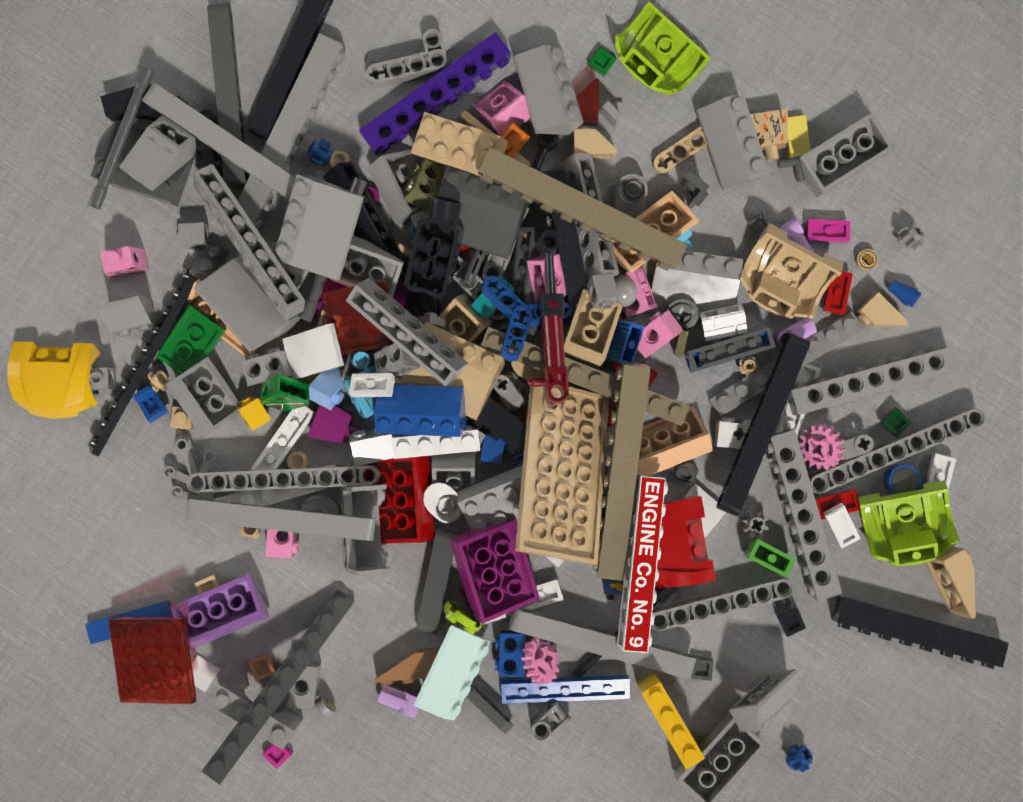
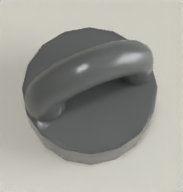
M690 461L680 463L676 469V476L683 482H693L698 474L697 466Z

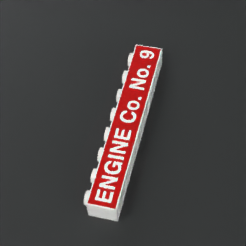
M637 475L617 639V648L625 652L648 653L649 647L652 645L650 630L651 625L654 623L653 603L656 602L657 598L655 582L659 578V571L657 569V562L661 557L659 542L663 536V526H661L666 510L663 503L664 495L668 491L666 478Z

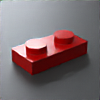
M842 271V274L830 283L826 289L823 312L845 315L853 273Z
M855 489L815 498L821 520L826 519L823 512L840 503H843L848 513L860 510Z

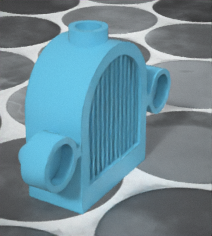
M357 351L352 355L351 363L355 368L359 369L352 374L376 373L375 363L369 364L370 358L367 353ZM352 374L342 381L348 394ZM350 396L361 417L368 418L374 414L376 397Z

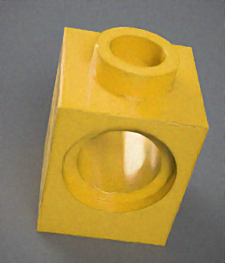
M248 396L240 401V406L236 407L247 427L252 431L271 420L257 397L252 398Z

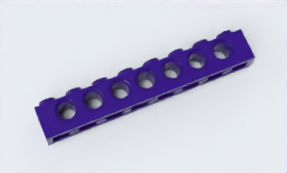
M496 32L361 128L359 130L361 136L375 155L386 153L391 148V144L404 140L408 136L407 133L412 129H419L424 112L437 116L442 111L441 108L447 104L449 106L454 104L459 99V95L472 91L476 87V83L490 78L493 74L492 72L498 67L499 69L504 68L510 62V50ZM485 56H491L493 60L489 63H485L482 60V58ZM468 68H474L476 70L475 74L468 75L465 73V71ZM451 80H457L459 85L457 87H450L448 83ZM435 92L442 94V97L438 100L431 98ZM423 104L425 109L422 112H416L414 110L415 106ZM402 116L408 118L405 124L397 123L398 119ZM383 129H390V135L386 137L380 135Z

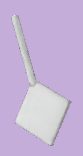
M197 655L184 675L147 682L145 686L186 679L206 692L220 669L200 655Z

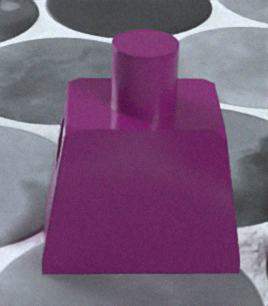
M319 405L308 437L344 443L347 436L349 437V435L362 430V428L352 425L354 415L335 405L332 410H329Z

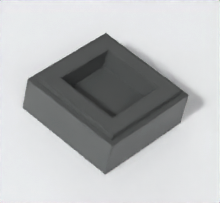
M697 657L691 679L712 681L713 658Z

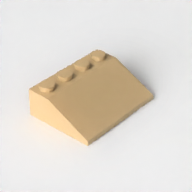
M425 322L424 325L468 362L457 379L447 386H464L466 416L477 421L505 365L504 358ZM421 365L420 368L402 376L400 380L402 384L443 385Z

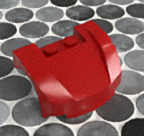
M691 496L680 500L664 502L666 510L661 526H663V536L659 542L661 557L657 562L659 578L655 582V587L674 588L716 581L713 559H708L701 520V518L705 517L702 496Z

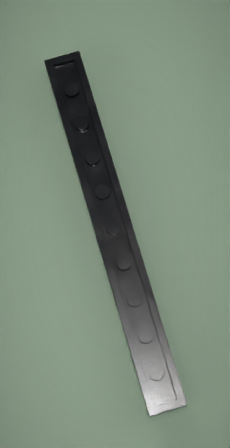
M189 268L185 269L181 277L183 282L180 287L176 286L172 292L171 297L173 300L170 305H166L163 308L160 323H156L150 332L152 335L150 341L143 344L140 350L142 354L140 359L133 362L130 368L131 375L128 380L124 379L119 388L121 393L118 398L114 397L109 405L111 410L108 416H103L98 426L100 428L98 434H93L88 443L91 454L97 457L101 454L190 295L194 282L198 280V278L189 273Z

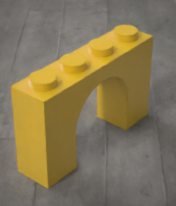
M655 672L636 682L685 769L687 770L705 759Z

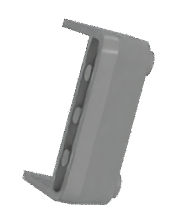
M385 484L340 486L339 488L341 515L376 519L374 541L342 538L343 564L346 572L357 576L392 572V568L386 566L389 565V554L381 548L379 506L385 500L384 489H387Z

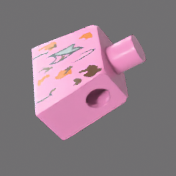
M126 246L100 253L104 273L110 279L149 270L144 249Z

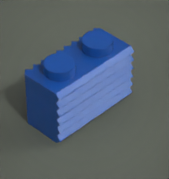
M618 319L606 359L622 364V362L633 363L645 326Z

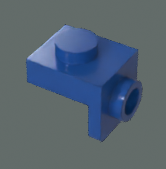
M151 385L141 388L132 396L150 423L169 412L161 396L153 390Z

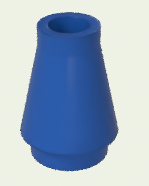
M894 280L888 288V291L895 295L905 306L908 305L910 307L914 306L922 294L917 291L918 288L898 282L897 280Z

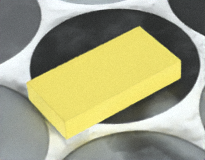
M806 115L788 117L787 148L789 158L802 156L811 151Z

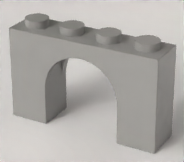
M231 675L219 685L208 704L238 722L253 703L245 694L249 685ZM285 708L282 713H273L258 735L283 750L293 737L303 718Z

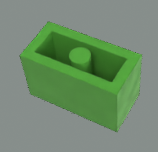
M755 537L751 539L743 555L786 578L796 558Z

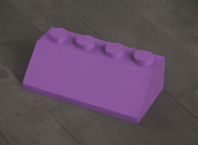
M251 574L237 578L170 607L181 645L191 650L270 617L264 597Z

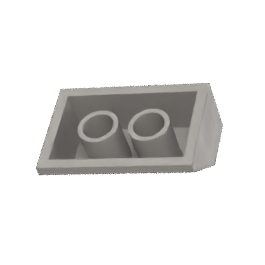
M412 149L380 156L368 167L395 224L411 220V215L421 211L404 200L407 192L405 186L413 177L411 175L412 169L418 164L414 154L411 153Z
M206 357L166 383V386L202 437L214 432L239 414L236 407L241 405L209 357Z
M796 669L766 675L729 709L742 732L752 731L754 733L764 727V722L777 715L776 711L790 702L789 699L796 691L798 675Z

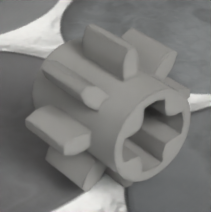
M906 224L897 233L899 235L897 242L905 250L912 248L915 251L924 242L921 239L924 237V233L915 224L911 227Z
M758 511L755 516L748 512V518L746 520L742 519L746 526L742 530L744 532L750 531V537L752 538L755 536V533L763 537L762 531L769 529L765 526L768 518H760L761 512ZM753 520L759 522L757 529L751 527L754 524Z

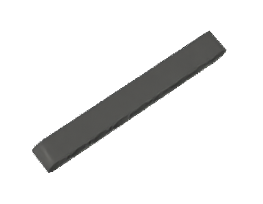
M230 3L208 5L207 13L218 125L245 143L232 9ZM222 156L224 182L228 188H244L249 179L248 173Z

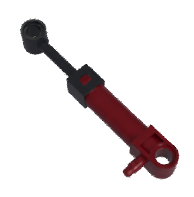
M546 230L541 234L536 244L539 254L545 256L547 294H542L539 298L540 320H542L544 370L542 371L543 378L528 379L527 386L543 387L545 401L550 405L556 406L561 404L569 395L568 367H565L563 317L565 315L564 294H555L553 255L556 254L555 252L561 244V237L554 230ZM544 240H550L553 243V247L546 246ZM552 388H557L561 392L560 398H555L552 395Z

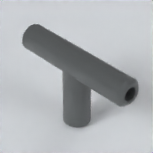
M801 156L778 160L777 166L779 169L795 166L796 181L802 182L805 180L799 159Z

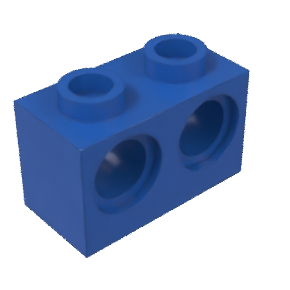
M500 630V636H496L495 649H500V655L495 657V670H499V677H525V669H523L525 661L521 660L522 657H525V654L522 652V649H525V634L512 630ZM507 638H513L517 643L514 647L509 648L504 642ZM512 659L516 662V666L508 669L504 666V662Z

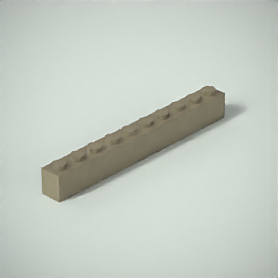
M491 147L478 171L482 181L491 185L495 182L501 185V190L509 194L515 192L521 195L520 199L532 204L534 201L541 205L540 209L548 213L554 211L560 214V219L568 223L574 221L580 224L579 228L591 233L593 230L599 233L598 237L607 242L613 240L619 243V248L628 252L633 250L643 260L649 261L652 259L658 262V267L666 271L677 268L688 245Z
M488 326L480 347L501 355L500 350L506 332ZM525 340L522 352L516 361L543 371V347ZM511 343L509 352L513 353L515 344ZM565 356V367H568V382L614 399L615 389H619L620 383L619 380H616L615 375ZM648 389L645 412L682 426L690 406Z
M622 362V366L617 369L616 380H619L620 383L619 389H615L614 402H617L616 411H612L611 416L614 431L609 433L608 444L612 445L611 453H607L606 466H609L608 474L604 475L603 487H606V495H602V508H604L600 522L601 536L599 537L598 564L593 565V571H596L597 578L624 580L651 369L647 364Z

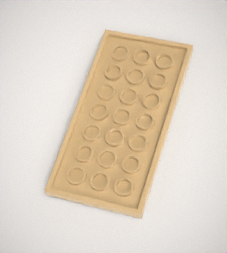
M530 386L515 551L589 565L598 564L609 397L569 387L568 397L561 404L553 406L545 401L543 387ZM557 388L551 389V393L555 398L561 397V392Z

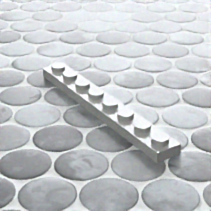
M853 312L807 339L811 343L801 368L864 330V327ZM777 358L709 399V402L720 418L764 392Z

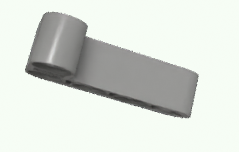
M436 29L425 31L423 34L425 52L370 65L366 71L370 85L373 88L380 89L434 76L448 66L447 57L440 32ZM431 38H436L438 40V42L434 45H430L427 43L428 40ZM436 58H440L443 60V62L440 65H434L432 63L433 60ZM416 63L423 65L419 70L412 69V66ZM395 68L402 69L399 75L392 74ZM378 73L379 79H375L374 74Z

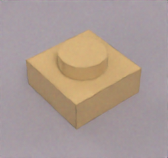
M172 406L170 427L193 430V423L183 408Z
M216 574L194 583L199 594L221 586Z

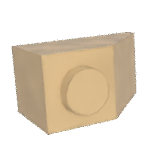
M579 126L573 132V154H592L593 159L616 158L617 149L596 129H590V126Z
M879 292L873 294L855 311L858 315V320L863 325H868L869 327H902L909 323Z

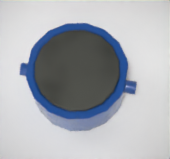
M900 464L890 467L887 471L885 470L884 485L891 494L920 489V475L912 466Z

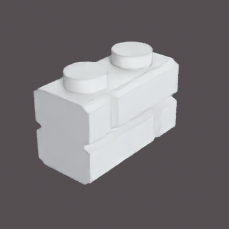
M742 304L699 313L705 342L717 343L722 338H734L748 333Z

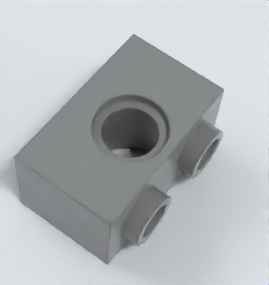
M310 662L285 697V700L289 701V708L315 709L322 663ZM304 680L308 688L301 689L298 686V681Z

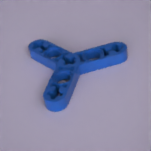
M488 276L483 281L481 291L510 320L500 353L505 360L510 362L516 361L522 352L529 327L542 326V320H540L536 313L539 311V303L525 305L499 278ZM507 298L512 302V304L505 305L501 301V299ZM564 302L565 315L563 323H566L572 314V308L568 303ZM520 314L524 315L522 323L518 322ZM516 329L520 331L522 336H514L511 330ZM511 343L515 344L513 353L509 352Z

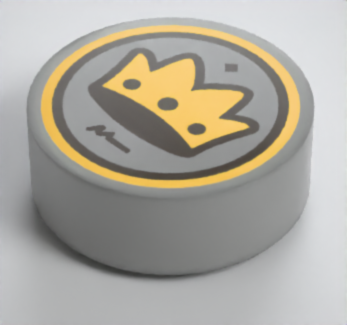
M323 694L316 700V706L323 715L329 717L336 711L334 703L328 696Z

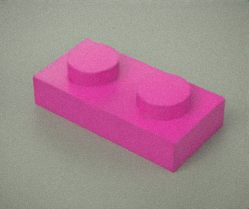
M808 219L806 221V240L808 242L848 243L850 242V221Z

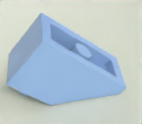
M339 367L321 372L309 385V399L329 410H332L336 404H340L343 400V382Z

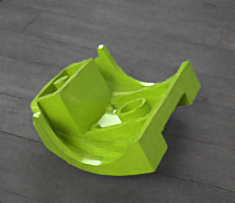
M650 2L645 5L637 18L622 33L616 34L615 47L619 58L632 76L648 88L667 95H673L682 91L712 60L710 56Z
M944 480L922 484L923 489L880 497L879 493L858 496L869 550L874 559L889 562L894 566L919 565L943 557L945 551L959 543L960 539L950 509L949 491Z

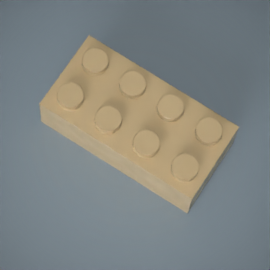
M424 112L411 153L419 158L481 177L478 171L489 148L491 147L504 154L508 141L499 135Z

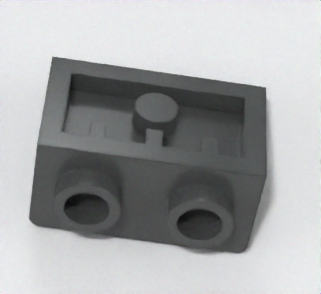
M690 170L680 182L681 189L687 195L692 196L693 194L695 196L688 207L691 209L694 205L699 207L709 194L706 192L709 185Z

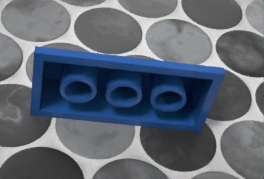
M394 383L392 397H376L374 409L376 433L461 437L466 427L464 386L445 387L444 385Z

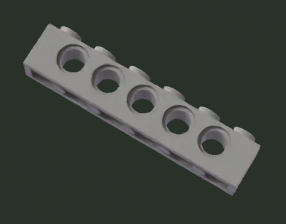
M574 153L560 164L561 168L564 167L568 186L603 203L592 154ZM575 222L587 283L594 275L612 273L613 277L618 275L619 270L612 240L610 242L604 241L598 237L599 233L593 230L591 233L579 228L580 224Z
M370 278L356 284L346 299L352 307L445 387L457 379L468 364L467 361Z

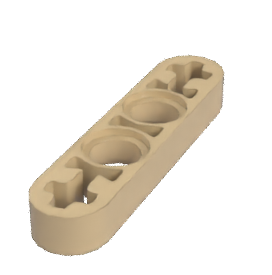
M700 126L660 153L654 159V171L658 174H666L708 146L704 133L701 131L702 127ZM695 135L700 136L703 140L702 145H693L691 138ZM682 147L685 150V156L682 158L676 157L674 149ZM667 153H670L672 160L666 164V169L664 167L659 168V160H667L669 158Z

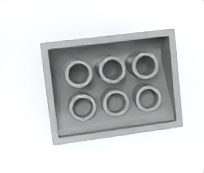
M297 174L274 254L277 260L337 281L340 280L364 197L314 176Z
M685 250L677 268L669 269V271L658 267V262L654 261L650 288L657 308L647 312H660L663 314L666 311L667 305L672 300H678L681 297L687 300L691 299L697 305L699 313L735 305L743 259ZM681 307L679 313L676 314H679L680 317H684V314L687 313L684 312L683 307Z
M241 255L233 258L194 287L199 296L249 352L294 329L301 319L299 318L301 313L286 321L282 318Z

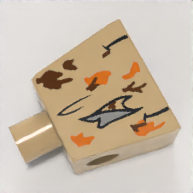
M781 109L750 114L762 151L765 150L766 161L778 160V148L784 147L788 141V110Z

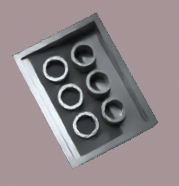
M121 122L116 123L97 155L91 177L99 180ZM132 126L109 185L178 207L195 156L155 190L151 191L119 167L145 131Z
M447 167L438 196L462 202L458 224L465 230L461 244L509 259L529 203L521 200V195L515 192L509 194L501 190V185L495 182L491 185L482 181L479 176Z

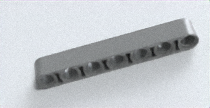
M774 577L660 607L652 612L654 617L663 615L664 620L659 625L653 623L651 626L657 631H663L785 599L793 593V585L783 577ZM785 582V590L779 593L777 591L778 584ZM764 587L765 595L762 598H758L757 590ZM744 593L745 600L742 603H737L736 596ZM723 598L725 600L724 606L717 609L715 607L716 601ZM698 604H704V611L701 614L695 613V607ZM678 609L684 611V616L681 619L674 618V613Z

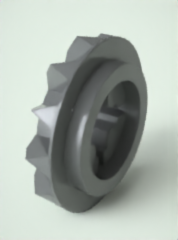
M681 297L678 300H672L666 307V311H670L683 330L694 326L699 318L697 305L691 299L687 300ZM681 307L687 313L684 314L683 320H681L679 314H676L679 313Z

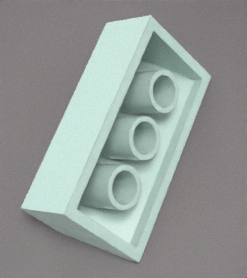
M451 625L414 706L443 719L455 720L461 711L464 698L470 692V685L479 672L482 659L488 653V646L491 641L476 633L471 635L463 628Z

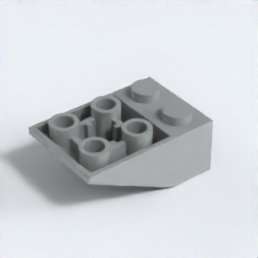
M162 115L146 128L119 167L153 191L197 155L195 137Z

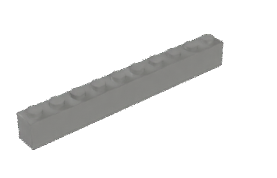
M320 33L261 152V155L288 173L291 169L290 163L293 157L296 158L300 151L299 144L301 140L305 139L308 135V126L311 120H315L318 114L317 107L320 101L323 102L328 92L326 89L329 83H332L336 77L337 71L335 70L338 64H342L346 55L342 43ZM250 175L238 202L260 233L264 224L262 222L265 214L268 215L273 206L271 202L278 193Z

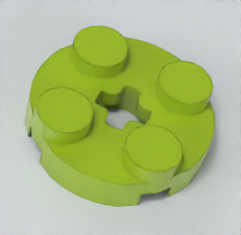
M447 600L443 606V612L446 614L445 617L452 623L457 621L461 623L463 629L471 635L475 631L478 632L483 624L478 620L475 622L471 619L473 617L471 612L457 603L451 604V601Z

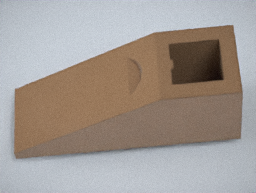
M438 647L413 651L378 674L375 678V683L380 682L381 685H391L393 681L402 680V683H412L414 679L423 678V681H425L438 654Z

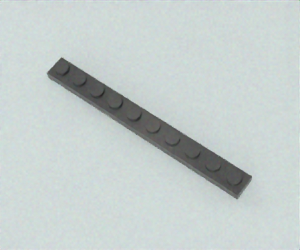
M337 589L201 771L219 785L223 782L355 601Z

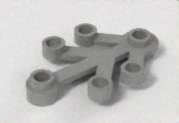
M181 436L174 443L176 451L183 456L189 475L209 472L212 463L217 459V454L214 451L204 452V461L198 472L191 454L193 448L192 439L187 436ZM181 441L186 443L184 449L179 446ZM208 453H211L213 455V459L211 461L207 460ZM166 466L163 469V475L168 479L174 478L186 483L189 475L178 471L174 466ZM169 468L173 470L172 476L167 474ZM222 476L220 477V480L216 481V484L218 486L220 482L224 480ZM200 477L195 479V485L198 488H201L203 485ZM180 485L174 486L170 490L173 498H182L187 501L188 498L215 499V492H196L197 495L185 491ZM176 488L181 490L179 496L175 495L174 491Z

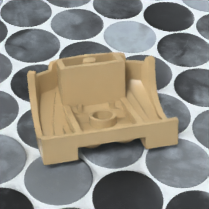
M769 223L754 245L743 267L740 282L748 291V296L767 311L788 319H793L794 316L812 319L815 317L819 301L830 283L842 274L844 263L826 253L821 257L788 239L787 232Z

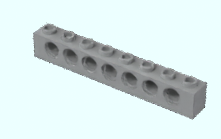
M210 164L193 172L194 187L282 318L286 321L303 312L305 299L214 165Z
M945 344L933 346L930 352L925 353V349L911 352L912 357L905 358V355L893 357L890 363L885 364V361L882 360L872 363V367L868 369L860 366L852 368V373L846 375L842 371L831 374V379L825 380L824 377L812 379V384L804 385V382L794 384L788 397L792 415H800L960 371L954 347H945ZM931 357L935 361V365L933 368L929 364V359ZM910 363H913L915 366L913 373L909 370ZM890 368L895 371L893 379L889 376ZM871 373L875 376V382L873 384H871L868 379ZM850 379H853L855 382L853 390L848 386ZM830 384L835 387L833 395H830L828 392ZM809 390H813L815 393L813 401L808 398Z
M787 429L774 433L767 447L768 454L771 453L773 459L771 468L773 473L777 474L779 480L776 483L780 495L783 494L785 502L782 503L784 512L790 518L788 527L790 533L795 535L797 542L794 543L795 551L798 556H801L802 563L800 568L802 574L808 580V584H806L809 596H812L817 601L840 595L842 590L795 429ZM783 448L788 450L786 459H781L780 451ZM792 468L794 470V476L792 479L788 480L786 478V472L788 469ZM795 489H799V498L793 500L792 492ZM804 509L806 516L804 519L799 520L798 512ZM807 530H811V538L804 540V533ZM816 550L818 556L815 560L811 561L809 558L810 553ZM823 571V578L816 581V573Z

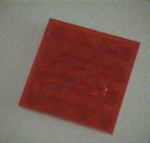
M114 617L108 620L120 702L193 704L197 702L186 617Z

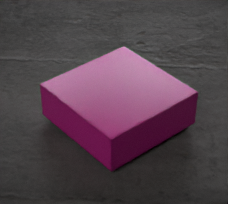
M271 744L262 753L276 769L293 754L287 746L282 750L274 744Z

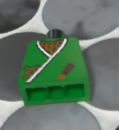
M277 373L261 385L260 402L264 407L269 406L280 411H289L309 405V384Z

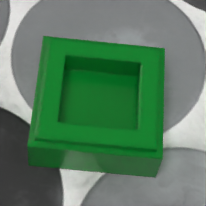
M600 46L588 62V66L605 77L617 58Z

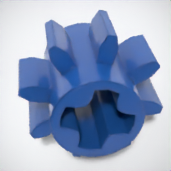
M320 139L319 142L314 140L307 151V154L311 156L309 161L316 165H321L322 162L327 164L334 152L330 149L331 143L324 139Z
M797 743L789 747V751L786 752L787 765L794 771L800 770L801 773L810 769L809 765L812 764L813 759L811 751L804 745L798 746Z

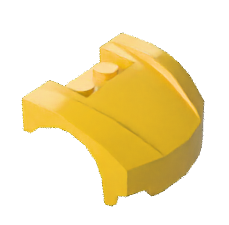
M14 341L7 366L8 384L14 401L32 415L51 419L78 416V412L88 409L91 405L95 407L97 401L90 388V370L93 362L100 355L99 350L93 343H73L72 347H38L34 342Z

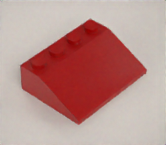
M430 456L391 458L363 464L377 467L380 471V478L375 484H385L387 488L384 489L385 500L379 506L381 544L433 541V515L426 509L423 502V493L431 485ZM367 469L364 476L366 480L372 481L375 478V473L371 469Z

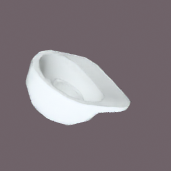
M438 482L429 485L423 493L424 506L439 521L452 523L462 515V511L457 503L458 494L450 486Z

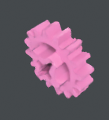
M815 424L805 429V433L800 435L803 441L799 442V445L803 448L801 452L805 455L804 461H810L809 467L816 465L817 470L823 467L825 470H828L838 465V461L843 459L840 453L844 452L845 448L841 447L840 444L844 443V440L838 439L841 434L840 432L833 433V426L827 429L826 424L820 426Z
M531 638L529 642L525 643L526 648L522 649V652L525 654V657L521 658L522 661H525L523 669L528 670L526 676H532L531 682H537V685L551 683L552 679L557 678L555 673L559 672L557 664H560V661L556 660L558 652H554L555 645H550V641Z

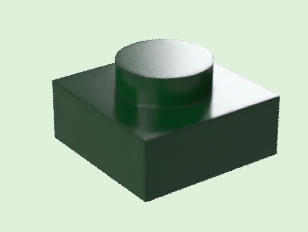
M894 408L880 423L894 437H898L912 422L898 408Z

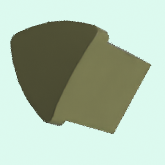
M683 330L678 334L679 338L675 356L683 357L689 331Z

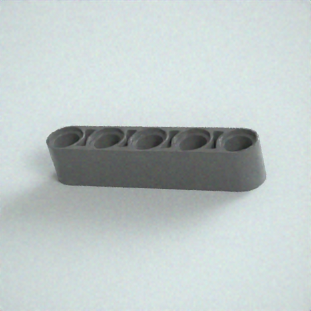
M442 529L436 530L416 631L435 635L438 633L453 560V551L449 539L457 536V532Z

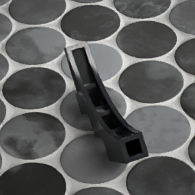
M135 87L100 96L105 116L112 122L123 119ZM176 96L178 99L189 105L188 102H185L180 96ZM142 101L135 119L156 121L162 114ZM210 109L199 112L218 125V115H214ZM195 137L196 147L204 158L206 166L213 164L220 176L223 177L221 171L223 170L222 159L217 157L215 150Z

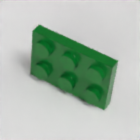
M189 305L156 357L181 374L206 357H209L227 329L194 305Z

